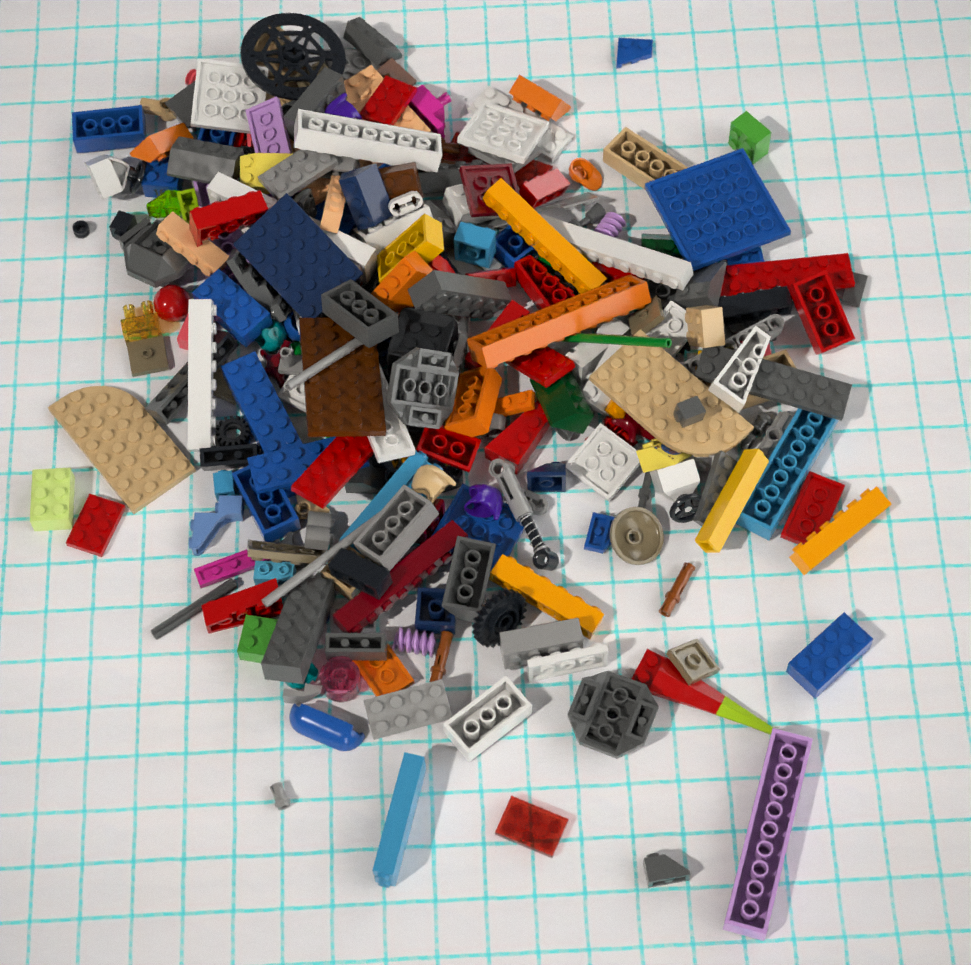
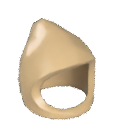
M427 464L417 469L413 477L411 489L417 493L425 494L428 500L433 503L448 485L456 486V482L440 468Z

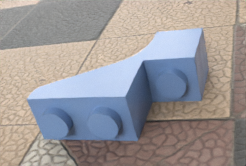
M219 495V503H215V513H194V520L190 522V529L193 531L192 537H189V549H192L194 556L203 554L224 525L243 521L245 506L243 496Z

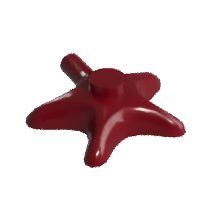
M284 340L280 350L283 347L289 348L291 342ZM261 349L260 354L266 362L264 370L268 377L274 378L280 389H282L285 383V374H279L278 371L281 359L280 350L276 354H270L268 351Z
M627 413L624 416L625 418L611 420L612 424L628 432L629 440L632 443L636 442L637 436H642L649 440L655 438Z

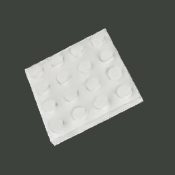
M198 58L190 126L251 134L245 110L265 102L266 92L249 79L242 64ZM258 66L260 71L268 78V68Z
M483 101L459 134L457 143L524 164L547 130L549 121Z

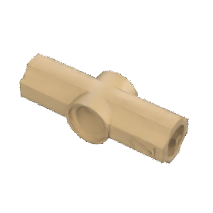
M141 98L140 105H142L145 114L160 116L164 121L176 119L165 104L170 98H163L161 100Z

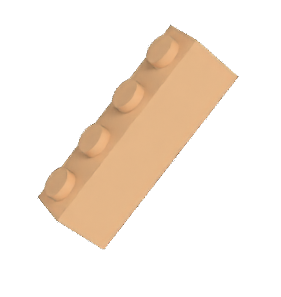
M331 175L320 223L322 230L338 233L345 204V196L339 183L341 176Z
M173 211L158 225L156 235H158L160 240L168 243L174 251L182 254L189 263L196 265L206 276H211L218 269L222 271L227 266L226 261L229 255L208 239L202 241L203 245L197 247L189 229V224Z

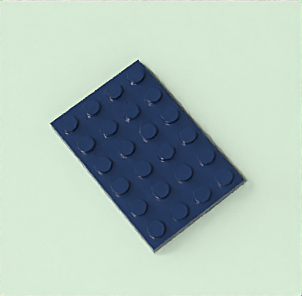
M287 193L233 243L235 248L302 318H318L323 313L321 294L350 279L356 282L363 275V272Z

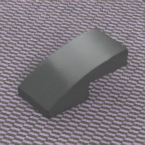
M853 272L855 286L845 288L841 304L859 308L868 276Z

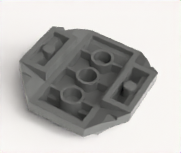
M158 219L151 225H146L123 246L127 274L154 288L162 286L163 283L179 279L193 266L187 258L174 251L168 243L163 242L156 235L158 225L162 222Z
M416 347L392 363L386 402L403 424L439 429L452 413L459 376L452 354Z
M605 671L591 677L582 678L567 717L579 745L618 759L644 746L659 706L646 684L611 671ZM615 713L618 717L611 719L607 715Z

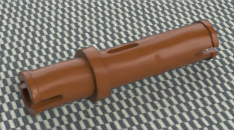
M686 562L683 564L673 586L665 594L666 599L659 609L661 615L665 617L671 616L675 605L681 600L680 596L693 571H695L694 565Z
M441 632L434 665L430 669L432 673L429 682L443 679V675H446L445 667L454 637L451 632Z

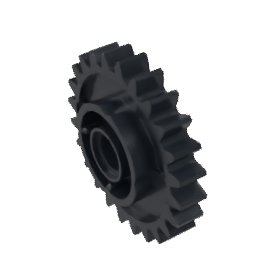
M505 588L503 592L499 590L497 595L493 593L491 599L487 598L486 604H481L482 609L476 611L478 616L473 618L476 623L472 625L474 628L472 633L477 642L487 648L489 646L494 648L496 644L500 646V632L516 630L518 626L522 625L521 620L525 618L523 614L527 611L524 608L527 603L524 602L526 599L523 595L512 588L510 590Z

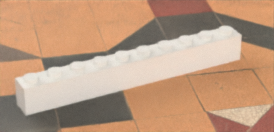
M540 214L574 248L592 262H598L607 267H613L622 272L632 273L640 278H647L655 283H662L673 289L677 288L680 290H684L693 276L691 262Z

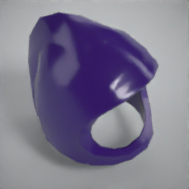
M346 93L333 100L325 110V114L362 120L356 108L345 100L347 97Z
M475 484L469 487L471 499L464 505V510L474 517L488 518L493 515V519L498 520L503 506L501 491L487 484ZM473 503L474 507L472 509H468L467 505Z

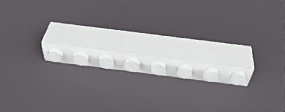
M189 299L188 450L190 452H200L199 448L216 447V435H213V428H216V417H213V409H216V398H213V391H216V379H213V372H216L217 364L216 360H213V353L217 352V344L213 342V334H217V325L214 323V316H217V306L214 305L212 299Z

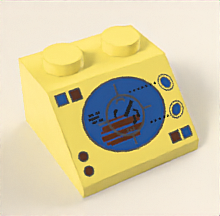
M656 438L642 444L643 448L636 451L643 473L676 465L692 456V454L673 451Z

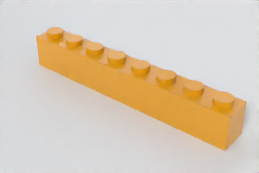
M502 178L486 191L483 197L485 204L492 208L502 220H505L514 232L520 234L525 242L531 245L542 258H545L554 270L561 273L565 280L571 283L580 294L604 284L607 278Z

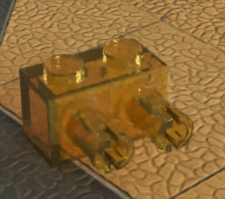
M148 300L147 306L145 301L141 303L143 312L141 316L135 315V306L133 304H129V310L127 305L123 306L125 319H121V326L126 345L128 342L162 336L161 324L157 312L154 313L152 301Z

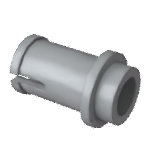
M277 782L270 786L275 799V807L278 810L287 809L290 806L291 800L287 798L282 782Z

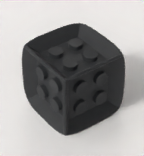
M410 307L401 310L398 316L399 333L391 336L388 348L387 366L389 376H391L392 363L416 347L449 352L454 356V342L459 340L458 324L454 318L445 314L425 312Z

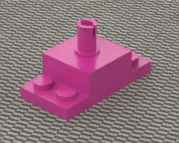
M422 84L417 88V93L408 106L432 133L441 134V137L445 139L444 106L451 102V98L446 92L435 98Z

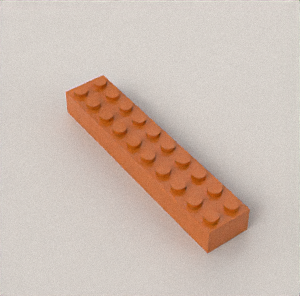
M629 274L468 338L467 343L471 358L485 368L493 369L500 363L513 361L517 356L528 355L532 350L545 348L552 342L563 341L569 335H576L584 329L595 328L597 324L610 322L614 317L627 315L631 310L642 309L646 304L651 303L648 285L646 281Z

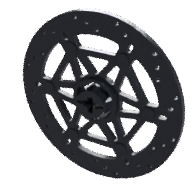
M279 13L265 17L256 22L247 31L241 44L240 58L246 75L261 90L278 98L298 100L309 86L287 87L283 84L285 82L308 81L311 84L325 61H332L331 70L343 75L345 70L346 54L340 38L325 23L308 15ZM291 25L300 26L303 29L302 31H278L276 27ZM267 33L270 38L263 50L260 52L254 51L259 38ZM312 33L321 36L328 44L330 50H323L311 36ZM284 36H297V37H296V39H295L293 42H290V41H289L286 37H284ZM304 37V44H299L298 42ZM277 38L282 40L285 44L281 45ZM308 41H310L317 50L307 49ZM274 42L278 49L267 51L270 44ZM309 54H312V55H320V56L311 57V58H310V57H309ZM278 55V58H272V57H266V56ZM319 61L318 66L313 71L309 63ZM256 62H263L275 76L274 80L267 78L260 71ZM269 62L279 63V70L276 71ZM283 67L289 69L284 75L281 74ZM306 67V69L309 72V75L301 68ZM294 70L302 75L299 77H289Z

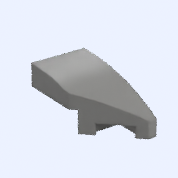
M305 683L304 691L284 688V702L291 704L306 703L321 693L322 686Z

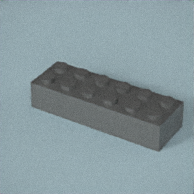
M433 270L408 289L416 310L484 320L491 319L494 316L493 314L505 309L512 300L508 288L503 281Z
M308 577L289 591L261 662L265 680L304 684L336 598L333 579Z

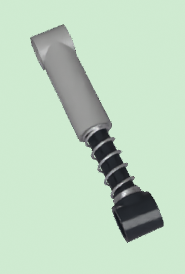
M502 459L493 460L489 465V472L491 476L496 478L515 520L520 522V525L524 527L523 532L527 533L526 538L530 540V546L534 548L533 565L542 570L552 571L556 569L559 564V557L544 544L545 541L541 538L542 534H539V528H536V521L532 519L534 512L515 475L514 464Z

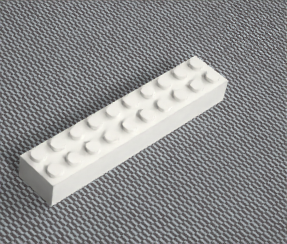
M220 172L215 175L207 187L210 204L216 201L228 200L233 196L239 197L250 191H257ZM262 193L269 210L278 200ZM310 217L320 227L321 222ZM322 230L363 272V275L357 281L367 284L378 268L376 249L339 230L338 233Z

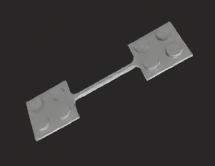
M588 192L555 201L554 204L534 210L542 212L556 207L572 210L576 208V205L583 204L585 206L593 204V201L598 200V197ZM501 218L474 224L475 226L488 227L490 229H504L508 227V223Z

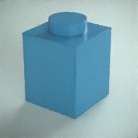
M221 470L213 473L214 492L217 502H219V495L236 496L232 470Z

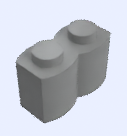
M308 511L305 548L327 551L328 546L333 545L334 534L330 533V531H334L335 520L331 519L332 513Z

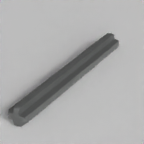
M230 578L151 630L155 639L161 638L201 612V605L208 601L222 598L237 588L236 582Z

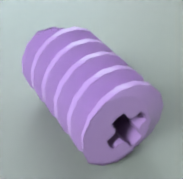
M608 212L593 231L615 238L623 230L622 227L626 226V222L619 214Z
M400 626L395 634L393 651L398 646L399 652H403L406 647L407 653H411L414 649L415 655L422 651V655L426 656L429 652L430 657L433 658L436 647L434 632H431L430 636L427 637L426 631H423L422 635L419 636L417 629L414 634H411L410 628L407 629L406 633H403V627Z

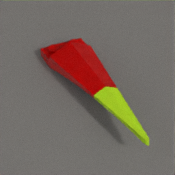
M649 649L646 650L631 679L646 684L653 696L687 705L771 735L773 727L702 680L688 685L669 658H664Z

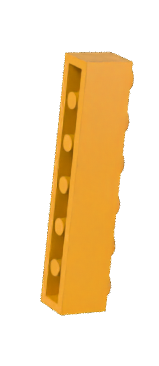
M877 486L873 490L868 488L860 494L861 499L859 501L854 499L846 506L848 510L845 512L840 510L835 514L833 522H825L819 527L821 531L818 534L815 531L806 538L807 543L803 545L800 542L792 549L794 553L789 558L803 575L807 574L892 505Z
M502 554L490 572V581L504 589L510 590L512 588L518 591L526 599V602L554 619L563 621L579 618L582 635L588 639L592 638L603 620L604 614L598 607L586 604L581 597L571 595L564 587L554 585L547 577L537 575L533 569L520 565L511 556Z

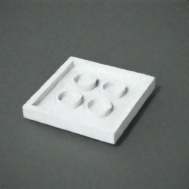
M600 423L566 463V469L610 502L639 467L640 462L635 448Z

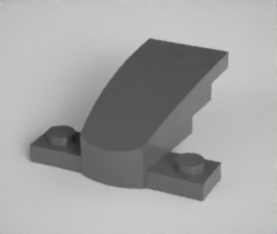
M236 248L233 249L226 262L240 284L254 300L270 313L271 318L279 320V322L286 320L288 314L293 312L292 307L253 265L247 262L246 258Z

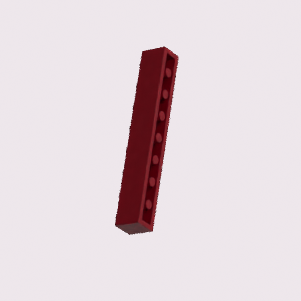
M451 520L390 570L393 583L380 600L360 592L333 614L334 624L343 633H361L363 628L369 623H374L382 612L389 611L397 600L404 599L412 588L419 587L426 577L434 575L441 565L449 563L453 558L457 536L468 538V535Z

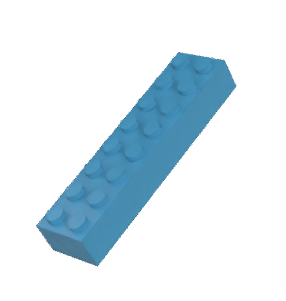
M798 408L769 457V462L735 524L767 540L771 539L808 472L811 470L837 425V419Z

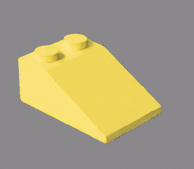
M253 153L240 156V182L257 191L261 190V193L265 195L271 194L259 182L258 176L293 153Z

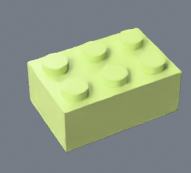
M71 468L32 470L30 523L34 531L67 530L73 528L75 476Z

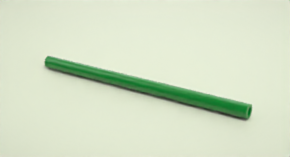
M585 333L569 335L561 341L670 348L672 345L670 338Z

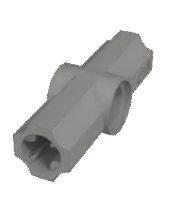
M779 411L757 448L764 453L767 459L771 456L793 418L785 411Z

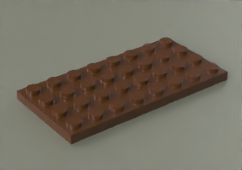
M299 318L303 371L355 337L330 318ZM364 344L304 382L308 437L386 436L377 344L371 348Z

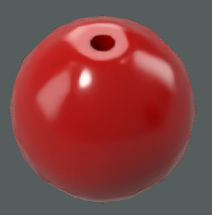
M166 285L155 294L153 301L155 312L158 317L167 322H178L184 319L189 312L190 296L184 288L178 285Z

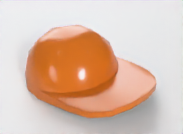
M584 158L574 159L568 168L571 179L581 183L591 191L600 189L602 185L600 172L588 160Z

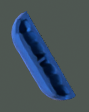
M294 703L290 710V724L297 733L336 750L351 751L357 748L365 738L363 732L359 733L352 730L353 725L305 704H301L298 707Z

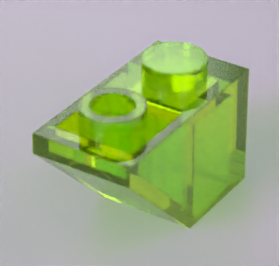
M166 190L147 203L146 208L149 217L166 218L173 211L183 219L177 196L178 191Z

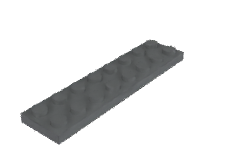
M720 346L703 348L695 377L699 380L713 383L736 351ZM762 359L749 394L842 421L852 384Z

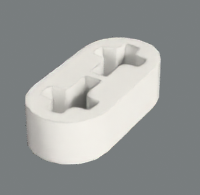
M410 191L390 200L388 208L392 215L401 216L420 208L423 198L417 191ZM415 196V198H419L416 200V204L410 202L412 201L411 197ZM398 203V205H402L399 207V211L393 209L395 208L394 204Z

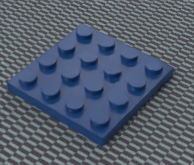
M462 484L432 535L453 520L468 535V538L496 544L491 566L492 571L502 554L510 556L523 533L524 527L515 520L509 505L504 502L498 520H494L493 515L488 518L469 515L464 510V505L471 499L469 494L470 486ZM473 503L467 505L468 509H472L474 507Z

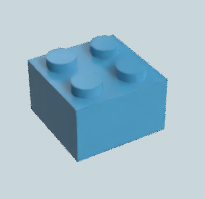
M460 222L454 237L455 260L490 269L496 253V231L488 227L483 228L472 223Z

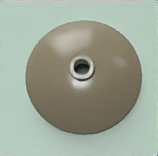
M630 507L619 512L614 518L610 528V541L620 559L632 565H644L653 561L661 552L664 534L661 523L651 511L642 507Z

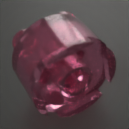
M336 656L329 659L322 666L319 676L322 690L327 699L335 702H347L357 697L362 681L358 666L350 658Z

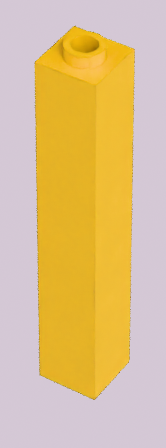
M744 449L694 541L705 553H720L769 462L761 450Z

